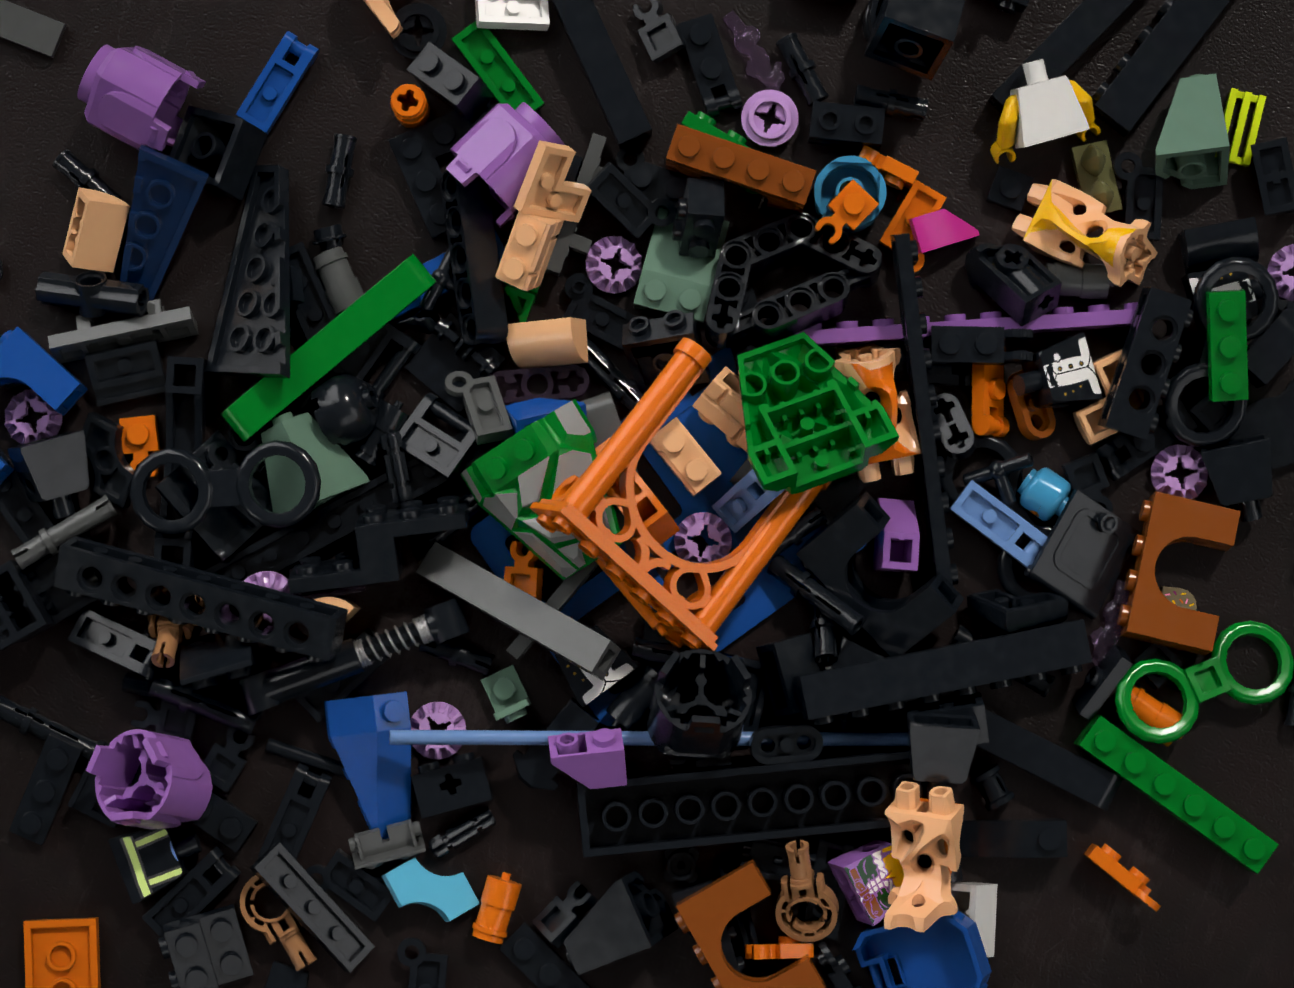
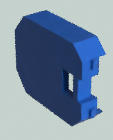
M959 910L955 915L940 917L924 933L917 932L908 927H897L888 930L884 929V923L870 926L860 933L853 948L861 968L869 967L875 988H987V982L992 972L976 922ZM894 957L903 982L895 985L887 960Z

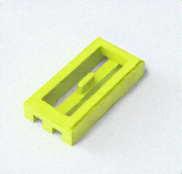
M1231 88L1224 110L1227 134L1236 99L1242 100L1229 153V163L1249 167L1252 158L1251 145L1256 142L1267 96H1257L1251 92L1238 91L1239 89ZM1251 102L1255 103V108L1243 158L1237 157Z

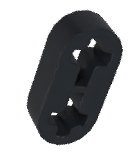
M950 393L937 394L936 406H931L932 420H938L942 446L949 457L957 460L966 459L973 454L976 448L973 430L959 400ZM946 404L947 408L950 409L953 421L947 423L942 413L939 414V407ZM957 430L960 437L965 439V446L963 448H958L956 444H953L954 439L951 432Z

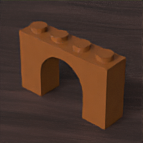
M677 124L665 169L692 178L706 176L743 186L768 199L767 206L790 214L803 212L817 171Z
M1158 491L1154 492L1149 497V500H1143L1139 514V520L1144 521L1142 534L1136 535L1132 547V555L1137 556L1134 570L1129 569L1124 587L1125 590L1130 591L1127 605L1122 604L1118 614L1117 625L1122 626L1120 636L1203 656L1213 651L1220 616L1183 608L1170 602L1157 585L1155 565L1164 547L1174 543L1186 542L1228 551L1235 543L1241 511Z
M753 859L677 902L676 908L679 912L674 914V917L683 933L685 934L690 931L697 944L692 946L703 966L709 963L715 974L711 978L715 988H827L809 955L766 977L744 975L734 969L727 961L721 942L726 925L735 915L771 895V889Z

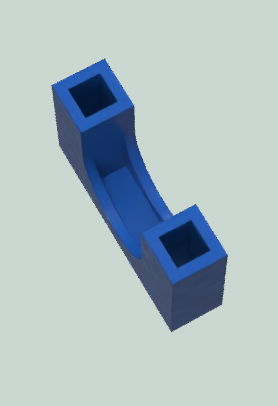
M18 326L13 331L8 330L0 337V386L10 383L27 385L63 416L88 390L86 386ZM0 456L1 485L14 471V468Z

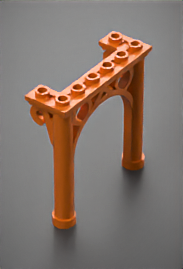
M683 337L673 349V357L586 471L579 478L573 475L564 480L553 493L551 500L541 499L540 502H533L529 508L538 515L536 521L544 529L551 533L559 531L566 535L572 534L580 541L578 547L582 552L593 559H600L606 565L604 571L618 582L624 581L632 588L629 593L634 599L643 605L649 604L657 611L655 617L668 631L664 636L668 641L680 648L685 645L691 649L715 651L718 647L715 643L718 639V636L715 634L821 489L826 490L831 482L798 494H790L784 490L769 504L739 546L718 560L704 563L689 562L664 549L649 533L639 515L634 494V477L638 461L646 446L712 361L710 354L702 346L689 338ZM620 476V498L605 496ZM610 505L620 506L623 510L624 526L616 534H613L610 529L606 528L602 520L604 510ZM630 539L635 549L634 560L614 542L621 543ZM659 567L663 570H669L664 578L663 586L648 574L651 569ZM725 570L718 581L711 587L707 573ZM692 572L698 585V591L691 594L685 600L677 591V581L682 574Z

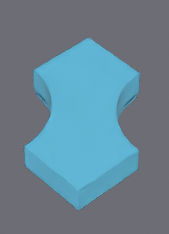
M415 857L381 876L398 908L409 904L426 905L437 911L446 922L453 920L480 904L463 872L452 876L436 875L421 866Z

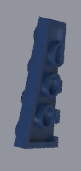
M141 144L120 281L144 284V287H147L149 291V300H153L209 174Z

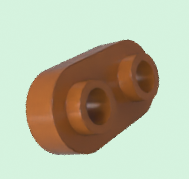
M1022 369L1014 372L1008 378L1007 392L1020 432L1027 439L1036 441L1046 438L1053 433L1056 419L1052 408H1036L1033 405L1030 394L1023 396L1016 394L1013 388V377L1024 373Z

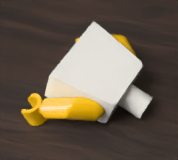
M1043 59L1022 64L1027 85L1010 90V97L1005 100L998 123L996 142L992 144L990 152L996 164L999 163V156L1007 152L1006 155L1009 162H1014L1016 159V154L1012 148L1014 144L1016 149L1025 148L1071 134H1076L1085 142V133L1089 129L1096 136L1099 135L1101 129L1094 122L1095 115L1092 97L1075 81L1069 80L1066 75L1048 79Z

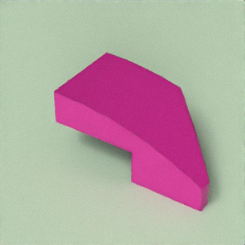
M946 209L908 219L914 240L917 242L918 254L980 235L976 228Z

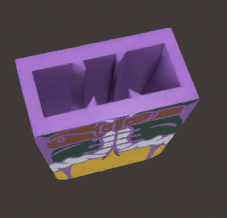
M873 840L827 863L856 920L875 926L885 917V913L892 905L888 904V895L893 887H900L902 885L904 871L900 860L892 858V843Z

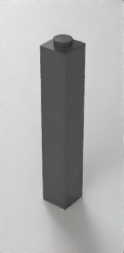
M435 541L431 548L427 549L420 558L419 568L416 573L452 596L458 597L459 600L602 681L621 651L610 639Z

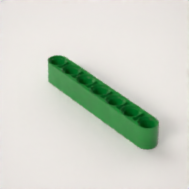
M412 254L290 355V378H262L220 415L243 442L247 441L437 281L419 259Z

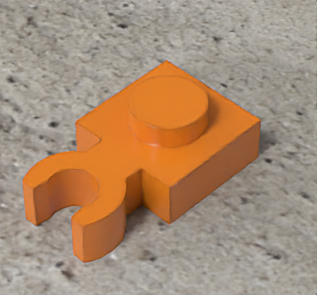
M866 145L863 146L859 157L865 158L877 168L881 175L884 176L887 185L895 189L902 190L903 187L911 189L919 174V171L888 155L886 157Z
M852 179L827 205L834 214L831 217L821 218L816 223L814 230L818 232L825 225L832 226L835 234L829 239L828 243L834 245L839 241L842 235V228L845 225L854 231L878 207L879 203Z
M156 415L119 419V424L124 427L122 433L124 455L133 454L130 466L134 470H136L141 461L150 455V452L160 450ZM158 468L152 472L150 477H157Z
M512 541L510 554L515 563L514 567L505 566L504 580L541 601L544 569L534 568V563L538 557L530 550L527 555H524L522 553L523 544L518 541Z
M778 936V943L745 944V959L802 958L806 955L814 958V943H801L789 936Z

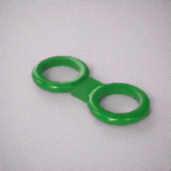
M1251 620L1234 623L1219 634L1214 642L1211 659L1184 670L1173 662L1157 658L1139 661L1131 666L1116 688L1115 704L1118 716L1127 730L1143 741L1156 744L1177 741L1191 730L1198 718L1199 705L1203 702L1226 693L1238 702L1258 705L1270 703L1284 694L1293 678L1294 659L1291 648L1281 633L1267 624ZM1245 636L1260 638L1269 644L1276 654L1278 662L1277 676L1267 688L1257 690L1246 688L1236 682L1230 674L1226 662L1227 651L1232 642L1237 638ZM1151 674L1165 676L1173 681L1181 691L1184 702L1183 712L1178 722L1173 726L1166 728L1149 726L1141 721L1134 712L1131 702L1132 688L1142 676Z

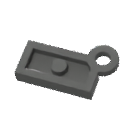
M454 371L447 375L445 390L451 396L463 397V404L477 445L506 440L513 436V428L494 375L473 379L470 374L464 371ZM462 381L465 385L463 387H456L453 383Z

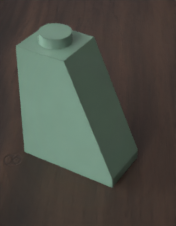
M1194 74L1186 78H1180L1155 149V173L1164 179L1170 176L1180 179L1182 186L1189 189L1227 185L1230 145L1217 75Z
M291 411L272 419L271 421L274 426L261 433L262 444L274 440L292 442L306 450L315 461L322 482L320 498L314 509L370 482L364 471L338 444L333 445L329 442L321 431L318 422L308 412L293 416ZM275 455L265 459L272 510L276 513L290 511L299 504L305 492L306 482L303 471L295 461L286 456Z

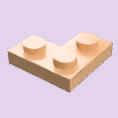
M539 140L513 207L524 214L579 223L592 190L585 184L565 181L576 152L567 145Z

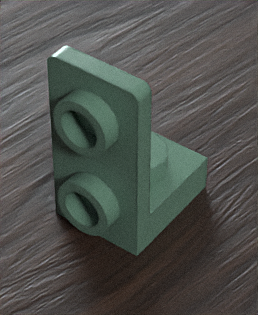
M514 665L480 680L495 710L493 715L496 721L504 717L506 724L528 714L525 707L532 703Z

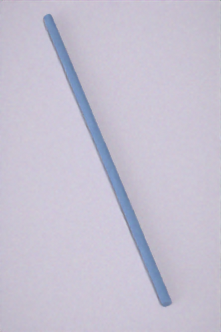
M390 730L389 744L549 745L548 736L567 732L580 733L589 731ZM621 731L624 746H655L648 731ZM742 731L737 746H749V739L753 732ZM820 732L823 738V746L909 747L907 732ZM802 735L797 739V746H806L808 744V737L806 735ZM769 738L761 742V746L773 745L772 739Z

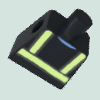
M173 828L148 829L119 835L108 840L132 904L146 899L187 874L189 870L184 858L202 852V847L195 831L176 838Z

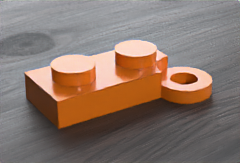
M915 180L878 243L892 250L890 235L909 233L910 240H914L908 219L940 210L947 197ZM923 253L918 254V261L914 265V273L918 272L924 265L925 258Z
M1093 843L1088 847L1083 855L1155 912L1159 910L1161 906L1148 896L1152 890L1146 886L1150 881L1147 876L1134 866L1128 871L1118 863L1122 856L1105 843L1101 848Z

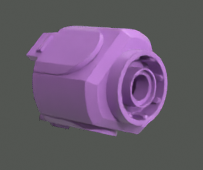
M106 44L99 49L88 65L79 85L77 96L79 100L87 104L84 114L87 122L137 150H139L142 144L162 152L166 145L171 147L174 145L183 121L178 117L190 85L196 89L203 88L206 81L197 77L193 71H187L143 47L135 46L115 49Z
M522 102L515 110L508 103H497L450 148L455 158L446 169L464 187L478 176L488 184L490 195L506 210L495 221L502 228L507 222L513 221L518 213V210L513 206L539 140L565 144L542 117L525 102Z
M129 730L114 738L109 746L96 745L86 768L87 772L96 775L95 793L100 808L110 821L124 826L166 829L178 827L181 825V822L196 821L206 810L212 794L213 785L210 772L201 761L190 740L148 730ZM141 763L139 781L133 785L131 783Z

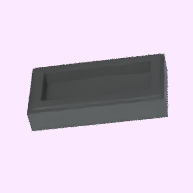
M0 0V38L54 59L67 25L9 1Z

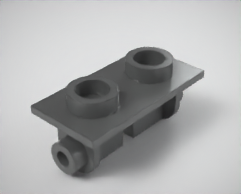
M411 819L386 825L389 838L382 839L379 828L354 833L355 837L349 838L348 842L355 870L360 868L374 869L381 866L384 862L398 858L408 860L416 857L421 852H425L426 848L419 821L412 822Z

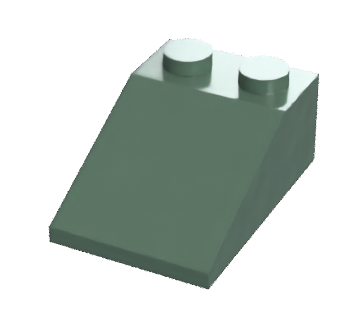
M659 208L657 218L664 219L668 215V210ZM723 221L715 258H693L691 256L679 255V241H673L672 239L673 222L664 227L654 225L633 308L663 316L672 310H680L684 314L693 312L697 325L703 326L720 251L725 243L730 221Z

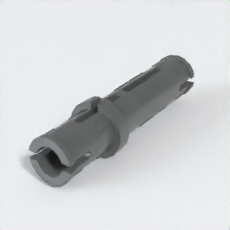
M105 494L99 500L48 530L42 528L38 531V536L12 549L11 553L16 557L15 560L20 568L25 570L26 567L51 553L54 556L59 553L58 548H60V545L74 536H81L118 514Z

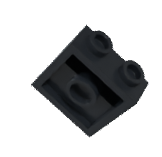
M672 310L661 318L648 320L644 316H637L632 318L629 323L623 324L622 346L641 393H645L664 369L674 355L673 349L683 337L689 338L702 346V336L693 312L684 314L680 310ZM708 366L693 385L710 382Z
M234 904L163 924L164 937L158 938L163 958H171L174 970L168 972L172 988H219L218 985L254 975Z

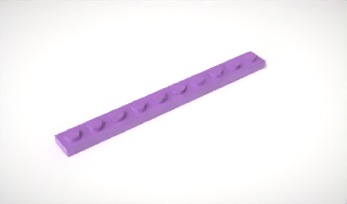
M1138 302L1123 304L1124 310H1110L1109 304L1088 306V312L1074 313L1073 307H1057L1052 310V314L1042 315L1022 327L1012 317H1002V312L1000 311L980 313V319L966 320V314H950L944 316V321L930 322V316H926L927 334H922V339L930 340L931 326L1004 327V330L1031 329L1033 333L1130 327ZM891 318L872 320L873 326L858 327V321H842L836 323L837 328L822 329V323H819L793 334L805 332L820 347L904 342L902 325L894 324V319Z

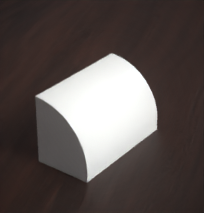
M978 882L951 883V895L956 900L958 910L976 922L987 957H994L998 884Z

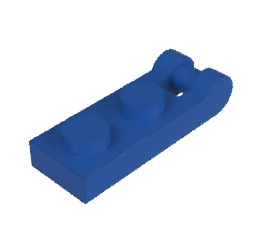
M290 31L286 32L237 111L236 116L244 119L268 135L304 75L315 62L320 49L312 44L306 46L298 41L297 35ZM290 53L299 57L295 66L285 61Z

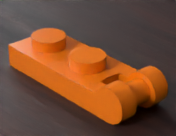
M972 364V429L977 435L1004 437L1009 432L1010 423L1004 417V397L1006 394L1004 364Z

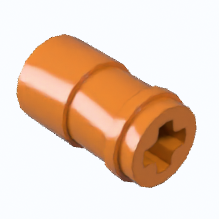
M404 84L394 90L391 95L390 104L399 123L407 128H416L426 123L429 118L430 107L421 88L414 84Z
M1133 686L1131 702L1134 712L1141 721L1156 728L1171 727L1178 722L1182 713L1165 702L1161 703L1147 694L1142 687ZM1172 742L1163 743V745L1168 747Z
M502 872L501 877L487 876L480 899V909L476 922L472 926V936L488 942L503 944L504 938L508 934L507 928L512 911L515 910L522 884L510 880V873Z

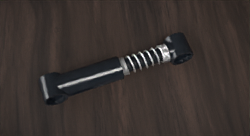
M458 597L425 609L423 616L413 618L412 623L406 624V622H403V626L398 628L394 625L393 630L387 631L385 629V633L380 635L375 633V637L370 639L366 636L364 641L361 639L354 641L353 638L344 640L341 651L330 661L314 662L304 656L273 669H268L236 681L248 715L250 716L310 691L365 672L364 667L372 665L373 660L378 659L382 661L386 655L391 658L392 653L397 652L400 654L402 649L410 650L413 645L419 647L420 642L426 644L435 641L438 644L470 632Z

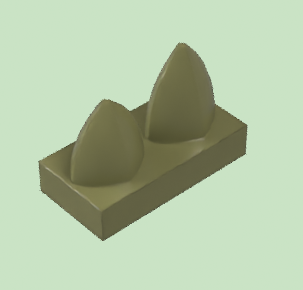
M1107 140L1072 147L1070 153L1079 190L1107 207L1105 215L1122 211L1123 208Z

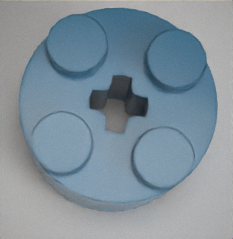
M852 155L838 157L828 163L818 174L812 190V205L819 219L827 216L831 217L834 214L827 205L852 179L879 203L878 207L854 231L845 225L842 230L848 233H855L872 225L885 204L887 194L885 180L877 168L865 158Z

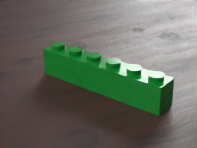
M1094 715L1073 743L1249 871L1258 874L1279 844L1101 715Z

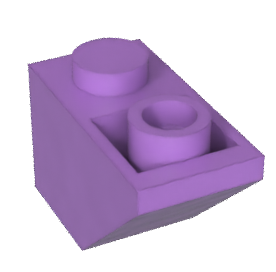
M877 498V503L891 519L883 530L874 537L872 570L904 573L918 571L920 532L914 501Z
M603 728L596 731L567 732L548 736L551 764L589 789L627 785L625 750L621 728Z

